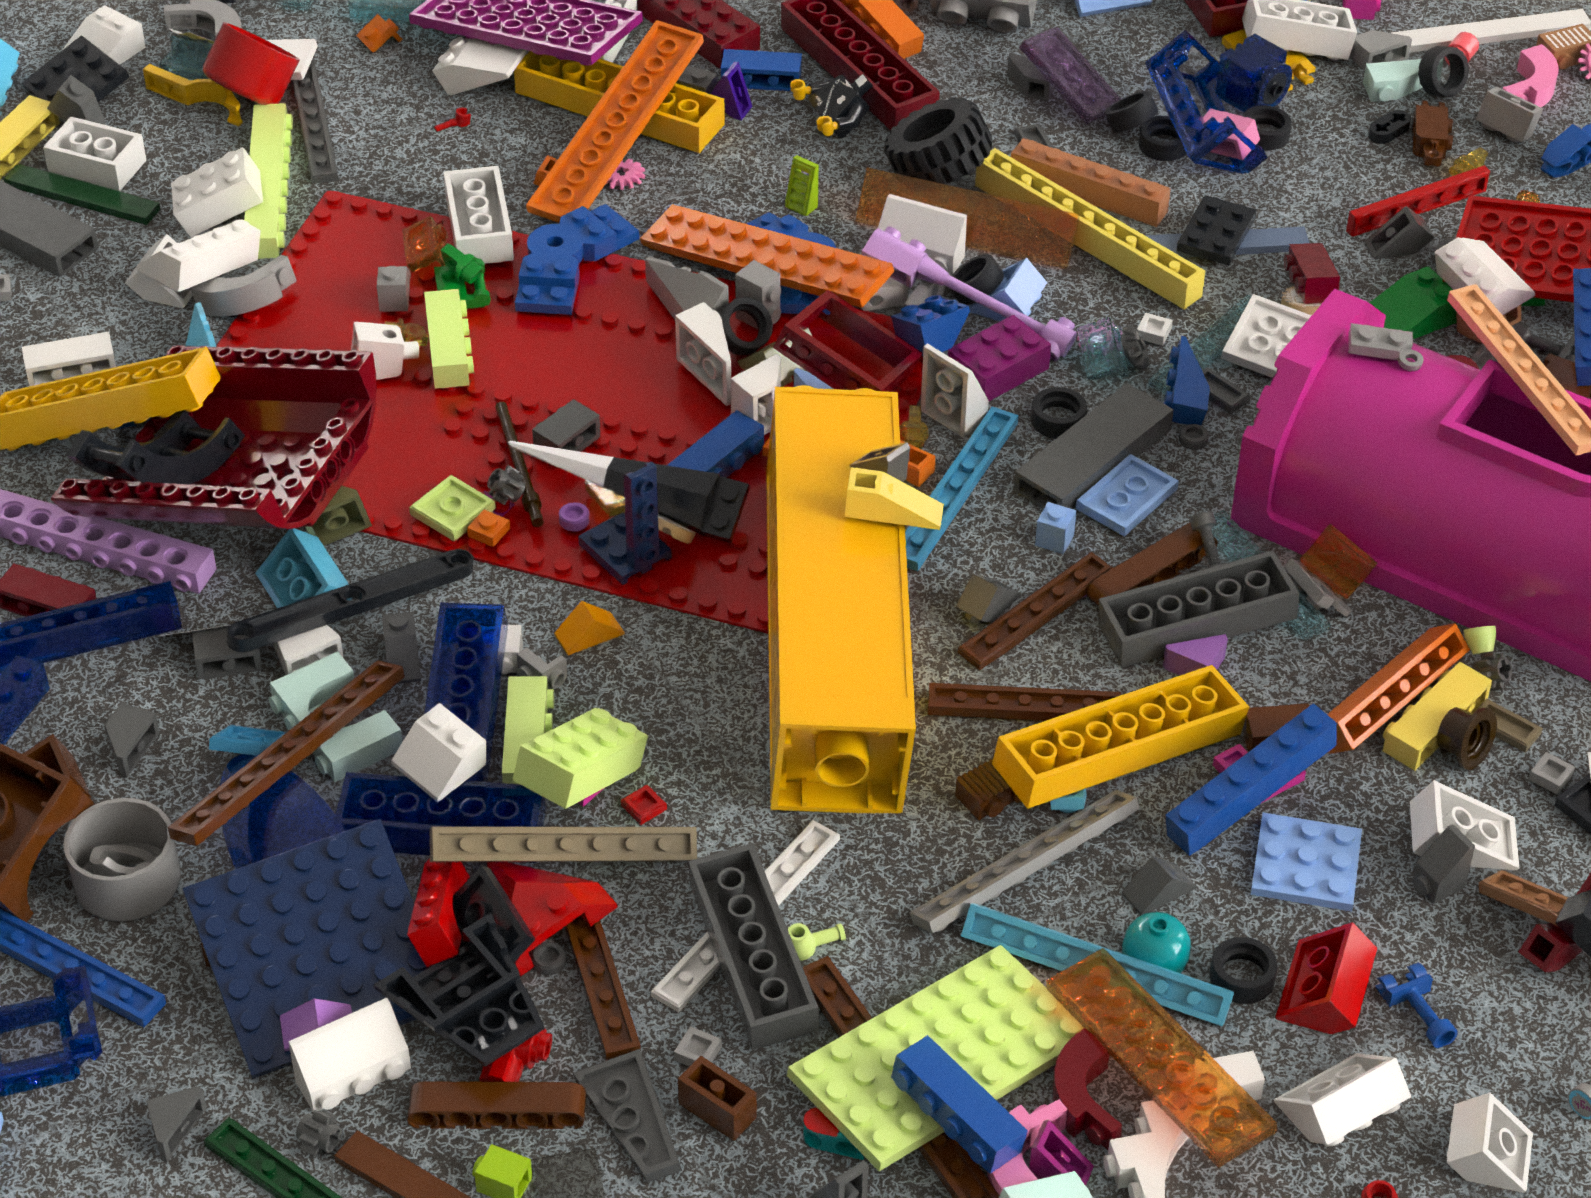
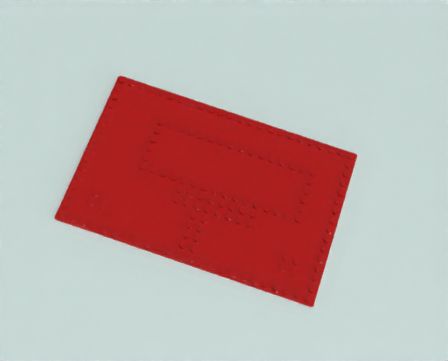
M330 190L325 192L281 254L288 256L297 281L282 290L283 297L257 310L238 314L216 347L351 351L354 322L396 325L400 327L404 342H418V359H403L402 373L399 376L376 380V406L367 442L369 448L342 484V486L358 491L372 524L371 527L360 532L444 553L455 549H463L469 551L474 557L473 560L768 634L766 494L768 457L763 456V449L759 454L746 461L739 470H735L727 477L748 483L750 486L731 543L695 532L696 534L692 542L687 544L659 530V538L672 549V558L668 561L663 558L652 564V569L644 574L638 572L628 578V583L624 585L617 581L578 543L579 535L625 511L624 497L523 452L534 492L539 495L542 504L540 509L544 520L542 526L534 527L532 525L529 513L524 510L521 501L522 496L516 502L507 500L505 505L494 500L496 504L494 511L497 513L508 511L503 517L510 520L509 531L494 547L468 537L467 532L456 541H453L410 515L409 507L450 475L485 495L484 491L489 493L491 490L488 488L487 482L495 469L501 468L505 471L507 465L514 468L495 408L499 402L507 404L518 441L533 444L532 429L538 423L543 422L554 414L560 407L565 406L574 399L599 414L600 437L581 452L641 462L651 461L654 464L668 465L731 415V404L726 406L676 359L675 319L647 283L644 260L612 253L597 261H584L583 258L579 263L580 280L572 315L515 311V300L519 287V272L523 257L528 255L527 239L529 235L512 231L514 260L485 264V286L491 298L489 305L467 309V317H462V319L468 318L470 335L464 337H470L472 354L467 356H473L474 373L469 374L470 386L435 389L424 292L437 291L434 267L445 266L440 250L447 243L454 246L450 218ZM407 266L410 269L408 311L379 310L377 292L378 267ZM715 277L728 285L729 303L736 299V281ZM465 281L467 294H473L475 292L474 283L469 284ZM858 309L895 334L891 316ZM736 311L731 314L729 323L736 337L747 342L755 340L758 335V329L737 319ZM781 313L779 320L773 324L772 335L768 342L758 350L775 342L784 325L797 314ZM819 317L806 327L809 328L815 339L878 381H881L894 369V367ZM729 351L731 378L745 371L739 366L737 361L748 355L733 354ZM921 356L911 376L893 391L898 392L900 440L921 398L923 356ZM794 375L791 376L793 381L783 387H794ZM770 432L764 435L765 443L770 437ZM510 502L515 504L511 509ZM574 502L585 505L589 510L590 522L588 526L580 531H568L562 528L559 523V510L561 507Z

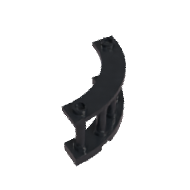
M183 410L175 412L164 426L153 434L154 438L146 443H138L136 440L131 439L127 446L115 447L103 442L92 432L81 430L66 456L85 470L102 476L117 479L133 478L143 483L189 485L217 470L239 447L245 435L230 418L225 417L217 430L201 428L188 412ZM193 439L205 441L197 448L185 451V448Z

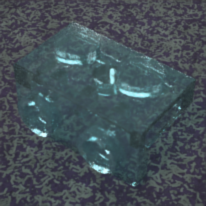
M173 34L170 37L172 50L159 63V67L191 80L209 79L203 73L202 68L213 43Z

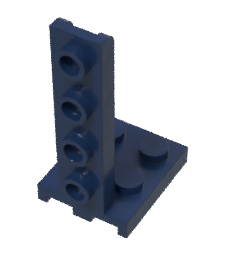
M651 461L644 464V467L636 472H629L624 475L625 511L578 536L579 545L622 585L628 583V578L638 572L644 574L650 571L652 564L664 558L668 561L672 558V549L659 538L657 468Z

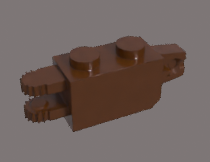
M1422 100L1421 105H1416L1412 124V153L1417 157H1422L1424 165L1441 166L1442 159H1445L1446 150L1451 151L1453 135H1451L1453 119L1448 118V107H1445V102H1439L1436 107L1429 106L1428 101Z

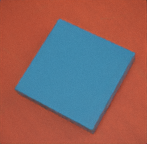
M230 725L209 739V750L258 756L287 732Z

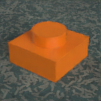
M484 509L467 527L468 537L494 547L509 531L510 520Z

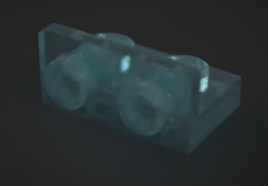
M1109 317L1077 328L1086 376L1090 381L1117 372L1122 378L1129 376L1127 366L1130 365V362L1122 346L1121 335L1123 333L1120 325H1115Z

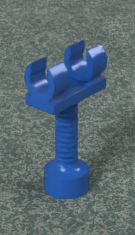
M1418 962L1407 966L1410 973L1405 974L1409 982L1398 986L1391 974L1377 978L1381 984L1375 985L1376 989L1383 999L1386 1000L1389 1007L1407 1000L1410 1002L1429 1027L1426 1037L1435 1048L1438 1049L1455 1040L1458 1035L1457 1029L1448 1019H1439L1421 996L1431 991L1433 978L1430 974H1427L1425 967Z

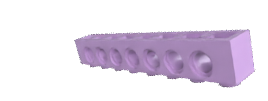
M0 489V537L10 539L18 545L27 544L38 547L46 553L55 552L66 555L71 560L79 559L93 563L99 568L107 567L118 570L126 576L135 575L146 578L154 584L163 583L174 586L182 592L191 591L199 594L217 570L214 551L211 548L105 518L72 515L62 510L58 505Z

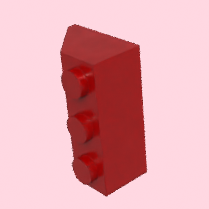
M1353 922L1299 939L1275 1018L1327 1034H1335L1355 1028L1373 968L1377 947Z

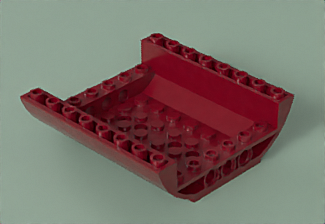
M176 345L172 346L165 356L207 346ZM207 347L221 379L213 388L214 391L204 400L202 407L196 411L188 412V414L201 428L217 430L226 417L230 418L243 432L245 437L227 461L207 477L189 485L143 483L133 478L117 479L107 476L102 480L66 478L51 496V500L62 510L82 517L293 529L301 526L312 527L369 448L367 442L373 424L377 392L373 353L370 351H336L330 349ZM160 416L151 417L134 440L138 443H146L153 439V434L163 427L171 416L166 418H160ZM193 439L185 448V451H191L205 441Z

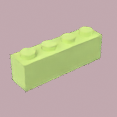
M459 289L424 292L434 387L439 389L470 386L469 374L474 373L473 356H467L472 354L470 337H464L470 335L468 318L462 319V317H467L466 300H460Z
M508 676L502 761L503 793H535L512 779L520 745L553 729V714L548 713V709H554V689H548L547 676Z

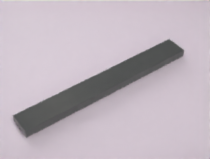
M313 56L304 79L291 81L311 183L315 184L337 181L339 179Z

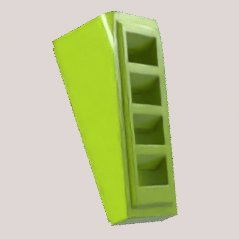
M798 155L793 157L785 200L786 208L803 216H808L818 207V164ZM801 170L808 173L809 176L804 173H801Z

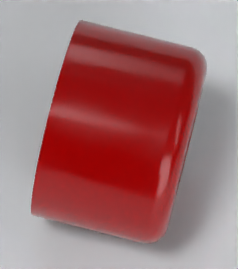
M223 22L202 69L205 76L242 97L261 105L279 104L300 59L253 33Z

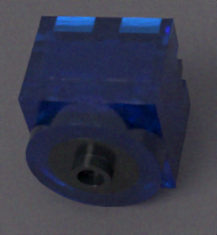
M1253 34L1244 40L1243 45L1238 43L1235 50L1230 48L1220 54L1215 96L1242 112L1261 105L1275 107L1286 95L1292 81V69L1286 64L1287 51L1261 36Z

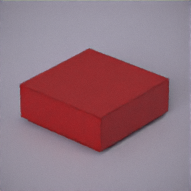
M648 785L621 799V806L640 825L667 810V803Z

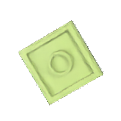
M450 475L409 507L411 516L449 539L456 541L467 532V527L484 509L492 512L496 509V504L493 499Z

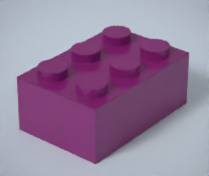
M1011 315L948 349L947 356L973 372L988 401H991L1048 370L1050 366L1051 343L1015 315Z

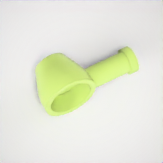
M1482 626L1463 630L1465 641L1473 655L1494 650L1496 640L1495 626Z
M801 923L793 924L788 928L800 961L810 958L814 954L816 946L837 940H846L845 931L841 923L836 924L835 927L811 933L808 927Z

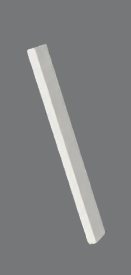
M1583 9L1391 33L1409 36L1412 39L1410 53L1428 51L1435 46L1448 47L1461 32L1473 34L1479 44L1538 37L1539 34L1579 24H1584L1591 30V21Z
M812 820L765 870L778 906L840 840L838 833ZM708 931L651 991V997L678 1013L721 968Z

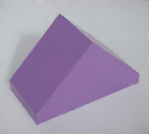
M1226 634L1167 644L1165 645L1163 666L1166 670L1177 675H1183L1213 665L1217 670L1225 659L1228 638Z
M314 998L280 1015L284 1051H290L288 1041L351 1014V1005Z

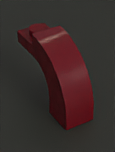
M1591 873L1577 894L1591 890ZM1552 923L1535 925L1518 953L1544 972H1555L1562 969L1583 950L1562 929Z
M1084 1028L1066 1043L1057 1058L1052 1098L1053 1102L1060 1099L1067 1108L1065 1129L1073 1138L1085 1130L1086 1136L1093 1144L1097 1146L1101 1144L1108 1150L1111 1139L1121 1138L1122 1124L1092 1099L1087 1091V1086L1108 1069L1110 1048Z

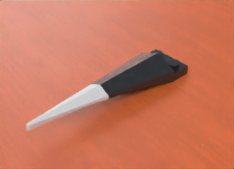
M516 441L508 442L510 447L565 470L624 497V475L629 472L634 473L643 468L644 464L648 463ZM655 464L657 468L658 514L703 536L731 543L750 490L749 484L722 477L717 473Z

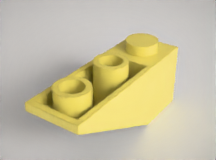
M851 467L844 517L940 530L944 504L885 472Z

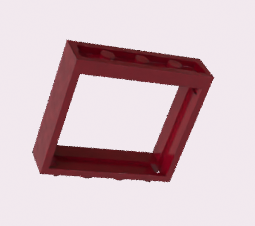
M829 290L786 323L773 346L775 350L831 388L839 390L869 388L875 391L893 392L911 376L923 354ZM824 309H827V310H829L831 313H830L829 316H828L827 314H825V313L822 312V311H823ZM819 317L894 367V369L881 381H878L803 331V329ZM789 341L793 342L791 347H788L785 344H787Z

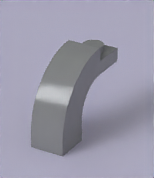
M190 0V4L164 5L167 31L170 29H201L211 32L216 37L223 22L242 28L237 12L227 4L217 0Z
M280 255L248 275L237 278L217 276L193 286L190 290L195 303L201 302L205 315L232 316L251 312L277 301L283 297L281 291L297 280L288 256Z

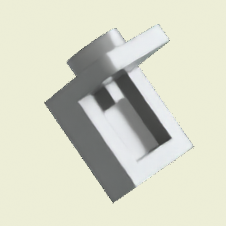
M527 647L517 653L518 676H547L548 689L560 687L567 678V662L562 655L547 664Z

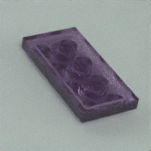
M1057 26L1023 41L1019 47L1086 124L1105 116V110L1121 99Z

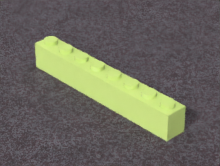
M286 103L254 104L249 156L260 170L263 202L246 210L244 221L261 230L258 259L277 258L280 248H285L284 231H286V217L283 213H287V199L283 196H288V181L286 179L290 178L289 163L291 162V153L289 146H292L291 130H293L292 114H287Z

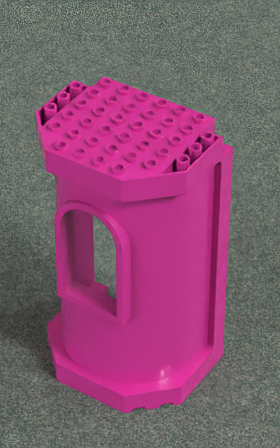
M1334 289L1281 351L1275 361L1274 366L1277 368V373L1274 375L1270 386L1266 385L1256 404L1259 411L1253 426H1247L1242 436L1230 523L1468 628L1495 626L1496 640L1591 681V452L1576 456L1500 363L1489 359L1483 368L1479 370L1413 343L1412 350L1419 352L1423 356L1424 361L1419 370L1409 371L1402 368L1398 360L1348 353V333L1351 323L1384 328L1386 315L1369 302ZM1406 358L1409 362H1416L1412 358ZM1566 390L1591 420V400Z

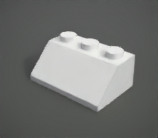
M892 194L887 196L878 226L879 229L885 231L888 226L897 229L901 233L900 240L908 244L912 239L920 241L925 245L926 249L924 252L928 254V257L946 270L950 276L957 270L965 257L967 215Z
M1458 237L1435 251L1437 274L1453 290L1476 284L1502 315L1535 296V292L1484 241Z
M388 998L288 1041L296 1084L313 1112L314 1110L332 1109L341 1100L354 1094H365L374 1085L387 1079H398L407 1070L411 1069L409 1049Z
M1356 1053L1273 1100L1310 1142L1330 1147L1341 1143L1345 1139L1344 1135L1369 1127L1373 1123L1372 1119L1377 1116L1397 1111L1400 1108V1103L1411 1098V1094L1395 1057Z

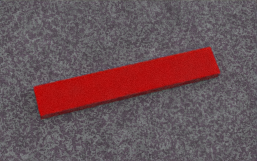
M1484 165L1349 211L1346 232L1354 237L1381 228L1406 205L1419 215L1468 198L1469 195L1474 196L1486 192L1490 170Z

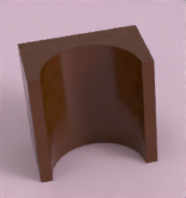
M1 743L0 909L27 922L34 914L27 898L28 882L40 851L48 839L62 825L76 818L83 811L95 805V803L71 778Z

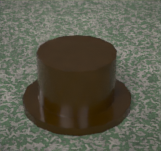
M1458 707L1450 709L1444 716L1438 730V746L1444 751L1457 755V761L1461 768L1466 770L1475 769L1487 757L1492 748L1497 730L1496 714L1493 710L1483 707L1474 713Z

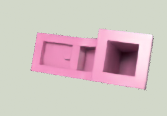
M1542 44L1522 50L1517 71L1526 80L1503 87V90L1539 107H1543L1551 100L1554 94L1559 70L1556 58Z
M1060 1099L1049 1105L1044 1104L1037 1107L1031 1114L1022 1105L1009 1112L1028 1132L1022 1152L993 1173L989 1174L987 1172L988 1180L999 1195L1004 1187L1038 1180L1026 1165L1023 1155L1033 1146L1043 1121L1050 1120L1059 1131L1065 1129L1067 1108Z

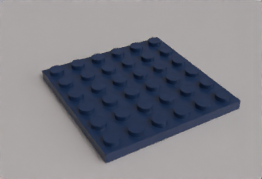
M381 819L182 888L252 1079L293 1065L290 1051H284L280 1015L314 998L350 1004L353 1013L387 998L374 989V984L401 967H404L412 977L429 968L426 967L407 935L414 902ZM389 1000L399 1026L417 1020L414 1016Z

